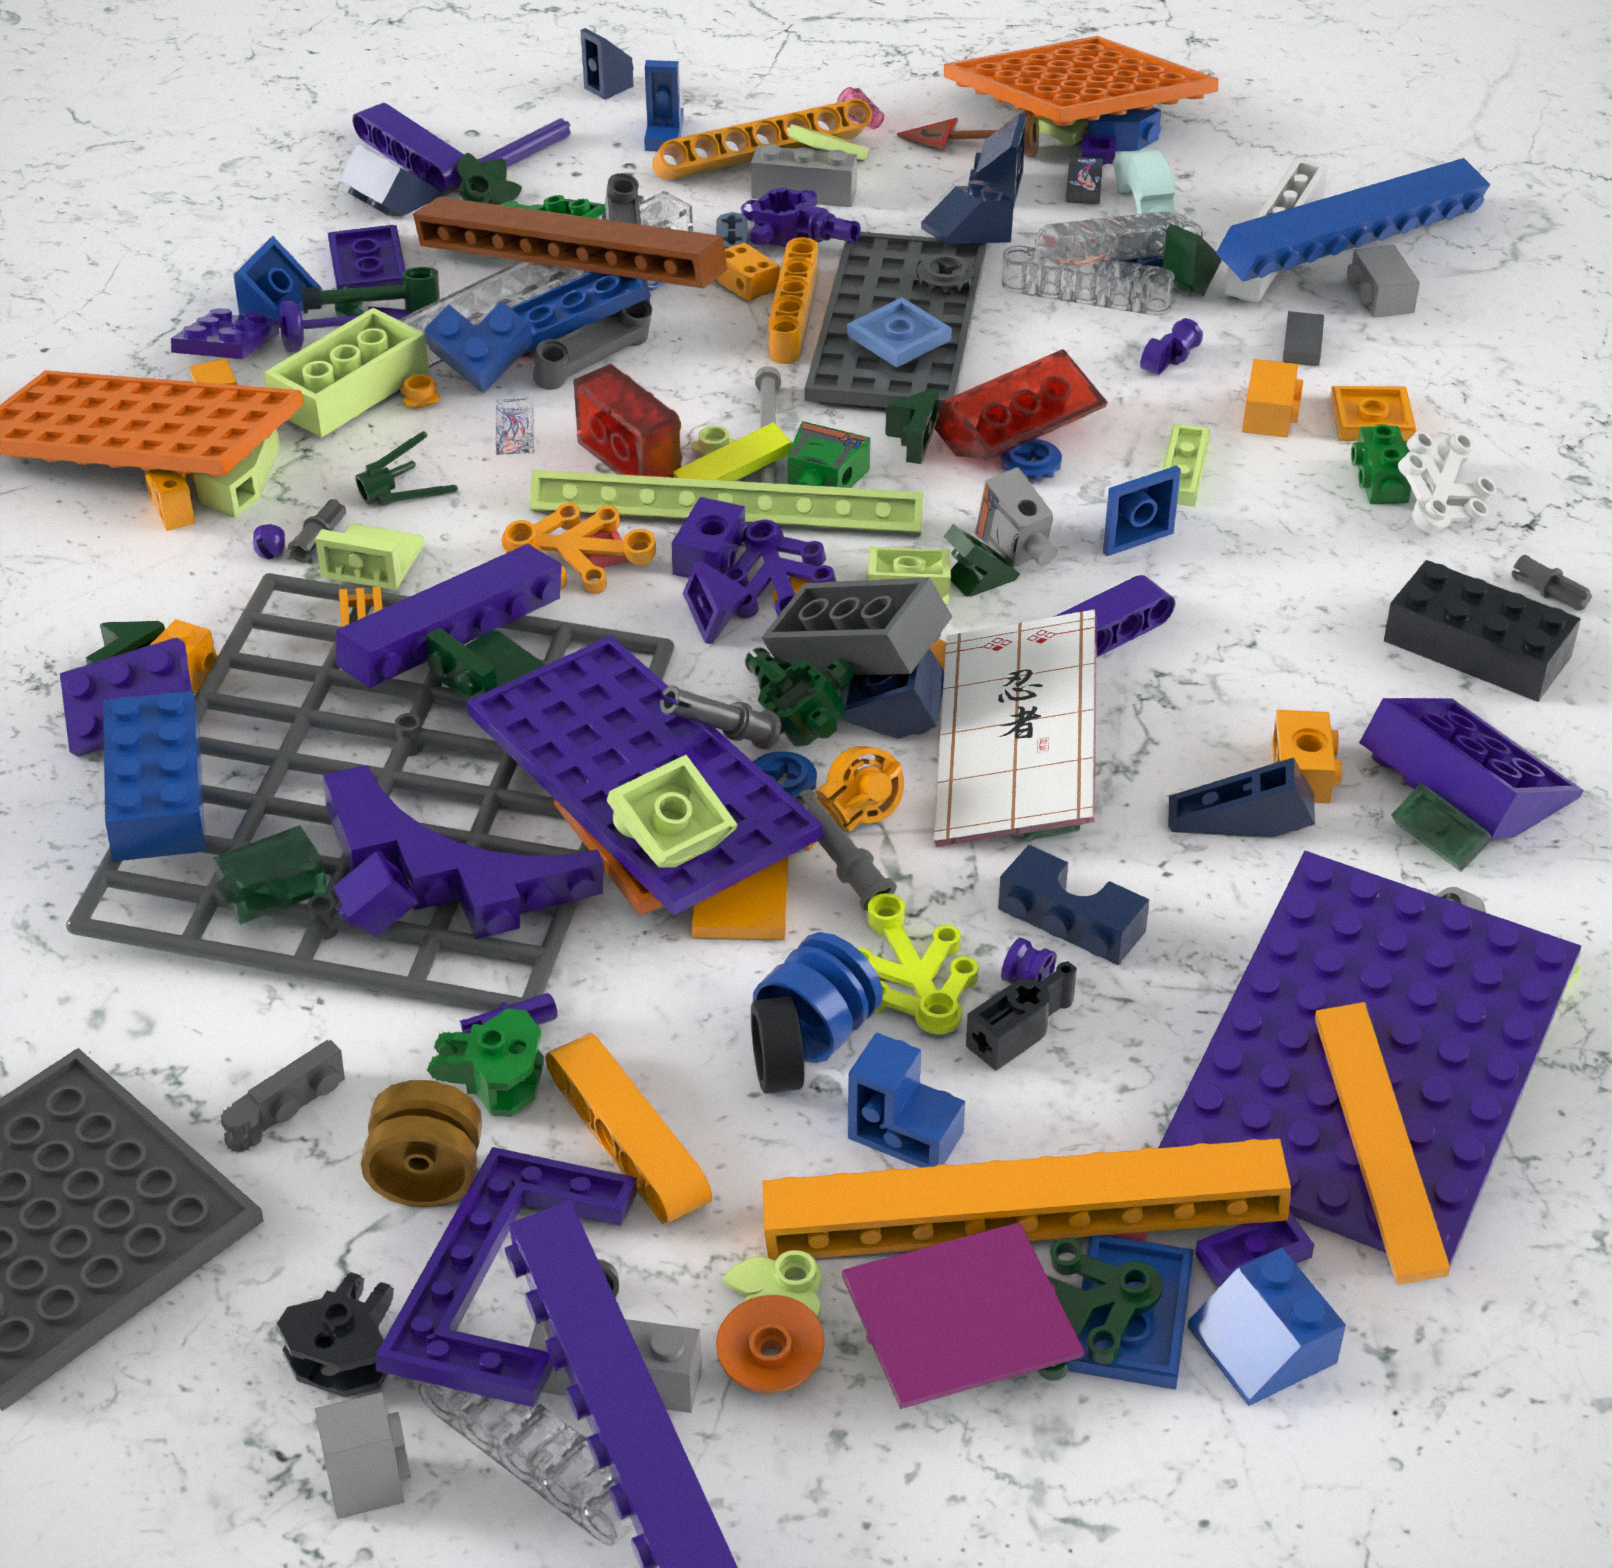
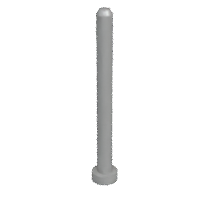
M766 366L760 368L755 374V385L761 391V428L773 422L776 424L775 391L781 385L780 372L774 367ZM776 461L760 469V483L776 484Z

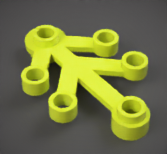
M890 893L874 896L868 903V923L877 934L886 937L900 964L874 956L865 948L857 949L868 959L877 972L878 977L913 988L917 995L916 997L892 990L887 983L880 981L883 988L882 1003L875 1012H882L889 1007L913 1015L916 1024L922 1030L931 1034H946L954 1031L962 1021V1008L958 1003V999L965 988L973 987L977 983L979 965L973 958L966 956L958 957L951 962L950 977L942 989H936L932 980L945 958L959 951L961 941L959 929L952 925H940L935 928L932 943L922 960H920L903 928L905 922L904 901L897 895ZM961 971H967V972H969V973L963 974V973H960V972H961Z

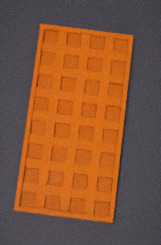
M45 370L0 405V455H8L14 459L30 457L41 458L46 462L63 460L74 461L78 465L95 463L106 464L111 468L128 466L139 467L144 471L161 469L172 470L177 474L193 472L208 474L211 477H222L229 474L241 460L249 456L261 442L269 438L281 424L289 420L291 415L304 405L301 390Z

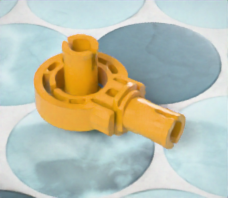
M869 746L849 748L842 752L832 763L828 772L827 782L816 790L818 797H821L818 800L846 833H850L861 822H879L890 816L902 799L904 776L901 764L890 753L879 748ZM868 754H872L875 756V760L861 758V760L857 759L861 756ZM864 764L871 765L863 767L861 769H857L858 767H862ZM818 841L812 843L811 845L803 849L809 851L810 849H812L813 845H815Z

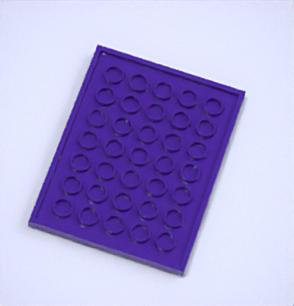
M1304 850L1158 1148L1192 1146L1200 1143L1244 1142L1250 1139H1280L1291 1186L1289 1210L1292 1215L1386 1253L1315 1022L1316 1010L1365 1002L1451 1268L1577 964L1582 946Z

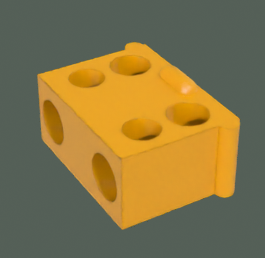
M745 242L725 249L728 270L715 279L717 282L747 301H752L757 296L776 290L780 275L779 264Z
M161 469L144 471L149 497L166 531L195 524L190 490L185 481V474H177L172 470Z

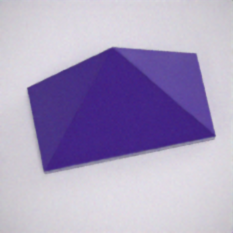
M696 561L683 591V596L704 642L713 644L751 593V590L706 563Z

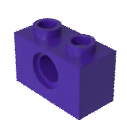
M700 497L671 543L673 575L689 578L696 561L704 562L722 574L727 569L733 567L736 553L740 547H745L744 538L749 523H745V506Z

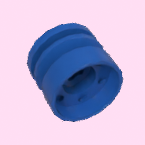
M818 932L808 935L800 943L799 947L788 955L783 964L777 965L757 985L753 992V1001L790 996L794 1001L798 1014L804 1061L819 1063L827 1061L846 1042L852 1031L857 1030L877 1010L882 1003L883 988L877 972L857 948L834 934Z

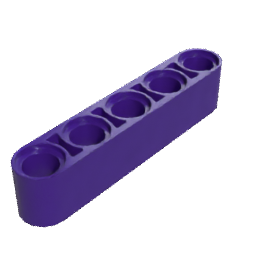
M384 102L353 115V126L359 138L411 174L439 189L442 193L460 186L462 180L457 172V166L464 154Z
M1138 575L1055 616L1095 609V659L1165 623L1174 611L1175 599L1145 575Z

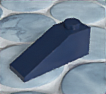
M1294 757L1169 795L1168 826L1172 832L1274 837L1315 825L1314 793Z

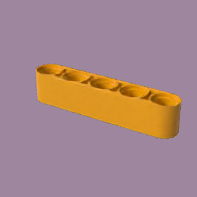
M795 238L786 245L768 322L769 358L776 363H794L800 359L818 279V244L810 238Z
M588 1033L546 1053L547 1068L558 1089L622 1173L627 1176L637 1177L638 1194L662 1224L667 1225L712 1202V1191L709 1182L699 1165L593 1033Z

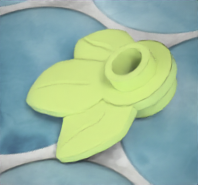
M799 1250L787 1251L781 1254L776 1261L755 1256L735 1265L723 1276V1283L727 1287L745 1296L743 1302L758 1296L781 1295L798 1300L810 1308L817 1318L819 1317L821 1304L816 1293L821 1286L822 1274L819 1265L806 1252ZM791 1278H800L801 1280H789V1279H791Z

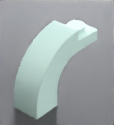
M1158 149L1120 152L1113 161L1118 194L1133 192L1139 225L1162 220L1166 223V231L1169 224L1178 226L1173 197L1176 194L1175 184L1169 164L1163 153Z

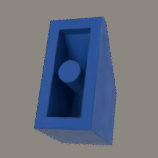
M1155 107L1148 110L1133 108L1128 109L1124 115L1103 114L1100 115L1098 120H1088L1087 134L1116 136L1115 151L1141 150L1159 139L1161 110Z

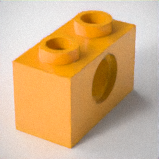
M1276 710L1272 736L1273 764L1294 757L1314 793V803H1330L1333 785L1340 786L1342 761L1341 759H1334V756H1337L1339 734L1338 730H1331L1329 712Z

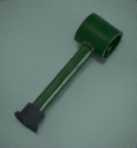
M430 267L407 269L402 273V285L320 291V287L305 288V284L301 285L304 314H308V310L322 309V305L404 299L406 311L415 314L432 313L441 308L438 271Z

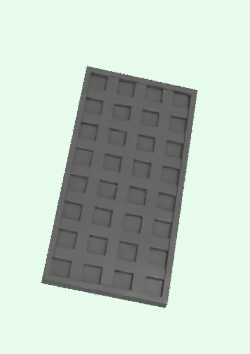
M861 232L858 241H854V244L845 241L806 381L805 401H816L821 404L838 403L855 405L857 407L872 406L886 408L891 402L935 389L939 390L938 414H953L986 255V243L946 245L937 238L871 232ZM936 255H955L972 264L974 267V279H972L970 287L961 288L960 292L953 290L947 291L946 294L941 290L932 292L930 287L920 285V279L917 278L918 265L923 260ZM903 297L950 326L952 333L951 341L896 368L847 336V324Z

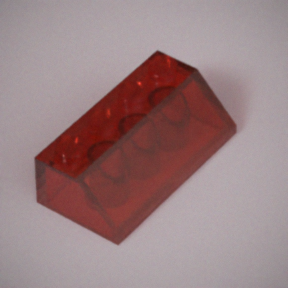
M1061 349L944 400L934 429L955 456L989 460L1101 410L1107 406L1108 402L1068 353Z

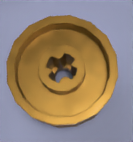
M408 1080L389 1086L377 1095L371 1107L368 1122L369 1135L364 1143L361 1159L363 1178L373 1191L390 1201L407 1206L437 1207L455 1202L467 1193L474 1181L477 1164L476 1150L480 1144L482 1131L481 1110L467 1094L454 1086L433 1080Z

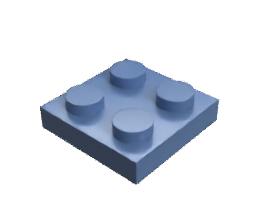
M903 297L847 324V336L896 368L951 341L952 333L950 326Z

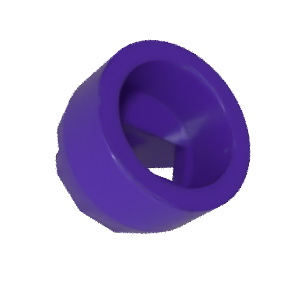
M272 524L257 527L253 532V547L257 555L267 560L273 559L274 555H281L285 547L286 535L284 530Z

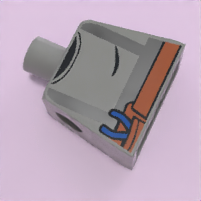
M1016 467L985 480L975 535L986 545L999 552L1012 566H1018L1032 559L1040 566L1049 564L1058 552L1057 548L1049 541L1053 514L1023 472Z

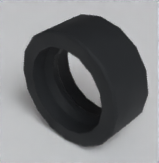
M790 996L754 1000L751 1004V1034L758 1080L763 1093L769 1094L801 1089L804 1085L805 1076L804 1054L800 1024L793 999Z

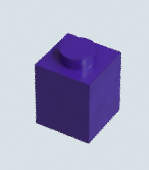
M378 852L373 853L333 886L341 902L338 911L342 918L352 928L356 929L360 926L374 937L381 934L419 903L404 872Z

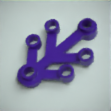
M768 519L755 521L748 526L744 538L746 551L733 567L724 572V575L751 590V593L736 612V615L741 618L752 617L759 611L757 599L771 580L779 598L775 603L777 617L796 594L788 576L808 580L812 583L837 582L833 568L822 565L826 561V554L821 542H805L784 537L782 529L774 521ZM778 551L799 555L802 558V562L781 558ZM762 556L764 564L749 581L747 573Z

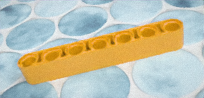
M852 99L671 139L664 142L657 151L652 161V169L659 178L672 180L751 162L756 147L768 145L761 143L757 138V134L765 136L769 144L777 145L780 148H814L789 138L787 128H790L791 124L846 140L853 139L871 121L872 111L865 101ZM848 114L855 116L859 124L853 123L849 119ZM818 121L824 122L829 130L822 129ZM726 141L733 142L737 146L738 151L728 148ZM695 148L703 149L708 158L700 157L696 153ZM664 155L672 156L676 160L677 165L667 163Z

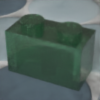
M300 825L213 857L219 891L240 925L307 900L314 895L327 892L322 857Z

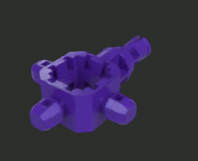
M773 189L758 200H748L741 206V213L748 221L754 223V227L749 233L750 241L760 246L772 244L786 247L787 243L795 238H810L818 243L832 238L854 244V241L857 242L860 237L861 227L858 221L836 218L827 209L817 207V194L811 190Z

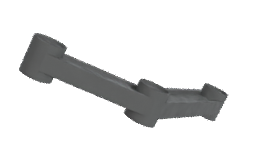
M616 173L608 179L605 197L606 220L642 225L638 197L639 183L633 176L625 173ZM650 297L596 322L586 324L557 340L547 339L539 343L536 348L533 379L536 384L546 389L560 388L564 385L567 377L628 345L636 346L645 343L648 339L653 310L650 304Z

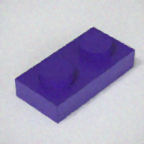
M1289 1210L1288 1221L1240 1224L1198 1240L1195 1255L1219 1288L1238 1267L1281 1247L1295 1264L1310 1259L1313 1255L1314 1243Z

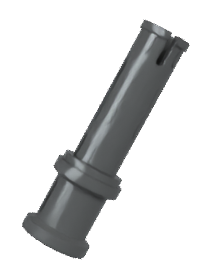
M676 686L667 687L662 694L676 700L675 703L660 700V708L663 713L721 729L730 740L741 741L747 739L757 748L768 749L777 742L780 736L781 720L777 713L770 710L754 711L745 702L737 701L728 705L679 689Z
M807 789L800 792L799 795L809 806L807 811L823 824V838L818 840L819 844L836 863L838 879L842 883H849L861 898L860 906L868 912V903L874 896L883 893L894 894L897 888L896 883L891 878H885L873 864L874 857L870 851L863 848L858 849L854 845L853 841L816 798L812 790ZM794 797V799H795L800 805H802V804L798 801V799H797L796 797Z

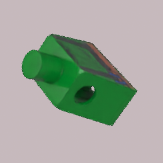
M802 421L788 454V484L852 488L870 469V437Z

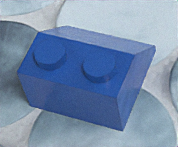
M1281 1247L1238 1267L1188 1320L1187 1327L1242 1399L1250 1406L1337 1364L1346 1324Z

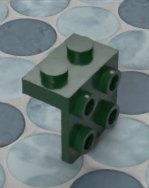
M440 627L426 635L427 663L430 667V674L466 701L546 665L498 630H491L466 646Z

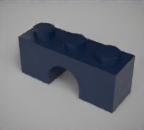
M1028 845L1000 876L998 909L1014 918L1021 919L1038 927L1052 936L1059 937L1087 950L1095 956L1119 965L1146 932L1150 899L1111 881H1108L1099 892L1093 895L1077 896L1070 894L1066 891L1069 862L1032 845Z

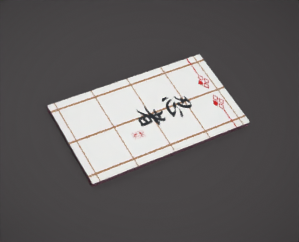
M1095 609L946 636L934 843L936 847L1095 822L1097 614Z

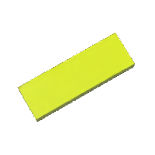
M773 422L673 471L674 477L737 481L787 456L791 449L792 441Z

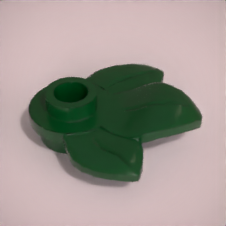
M466 153L458 162L457 172L462 180L459 192L463 200L487 204L489 202L502 204L515 200L522 190V186L506 181L507 169L504 159L489 160L480 164L472 154Z

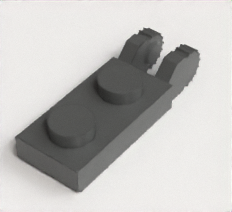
M327 1039L248 1090L246 1095L232 1103L231 1107L223 1110L221 1124L224 1127V1131H226L224 1133V1140L227 1148H230L232 1152L237 1151V1153L249 1150V1147H254L262 1141L263 1131L277 1122L288 1121L302 1106L318 1096H324L332 1092L345 1079L341 1049L332 1040L328 1041Z

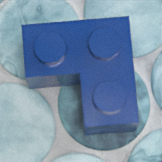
M502 301L477 326L448 304L423 329L429 349L482 393L533 343L529 323Z
M876 1032L848 1073V1139L919 1168L945 1164L964 1133L965 1100L954 1097L949 1092L921 1084V1049L913 1047L902 1040H895Z

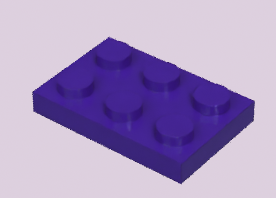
M212 309L209 311L210 313L204 317L197 318L195 323L185 326L181 332L171 338V353L244 359L279 334V319L267 318L266 313L247 312L243 316L232 315V311L229 309Z
M176 637L59 673L69 752L80 757L104 749L103 700L192 691L185 642Z

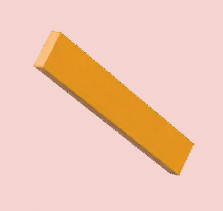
M1362 1002L1316 1010L1315 1022L1396 1285L1449 1276L1450 1265L1366 1004Z

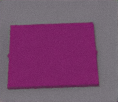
M1020 1222L842 1270V1278L866 1330L867 1341L874 1348L900 1409L1078 1359L1084 1355V1349L1055 1293V1286L1050 1283Z

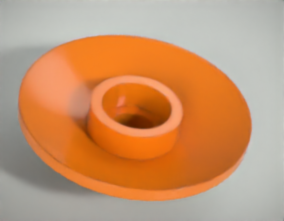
M781 1295L758 1296L739 1304L723 1320L716 1340L718 1359L727 1376L738 1385L761 1393L786 1391L806 1381L818 1368L825 1346L823 1328L814 1312L798 1300ZM770 1349L780 1352L773 1356L763 1355L765 1351Z

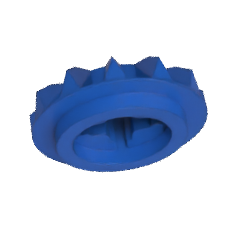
M1025 438L1012 441L1002 449L1000 455L1002 469L1009 471L1018 467L1027 479H1035L1037 482H1040L1042 477L1053 478L1055 471L1061 469L1062 454L1060 450L1050 442L1041 439Z
M776 751L764 754L753 761L775 782H778L787 773L788 779H785L783 783L777 784L793 798L796 797L803 800L799 795L800 792L807 789H816V768L809 759L800 754Z

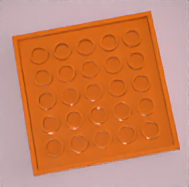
M1100 36L944 64V77L955 81L957 86L971 87L975 89L977 94L991 95L995 101L1011 103L1013 108L1031 111L1033 116L1038 118H1049L1053 120V124L1058 126L1072 125L1073 121L1078 119L1098 120L1100 115L1103 114L1124 115L1128 109L1133 108L1148 110L1153 108V104L1158 103L1173 105L1183 98L1202 99L1204 94L1218 92L1219 78Z

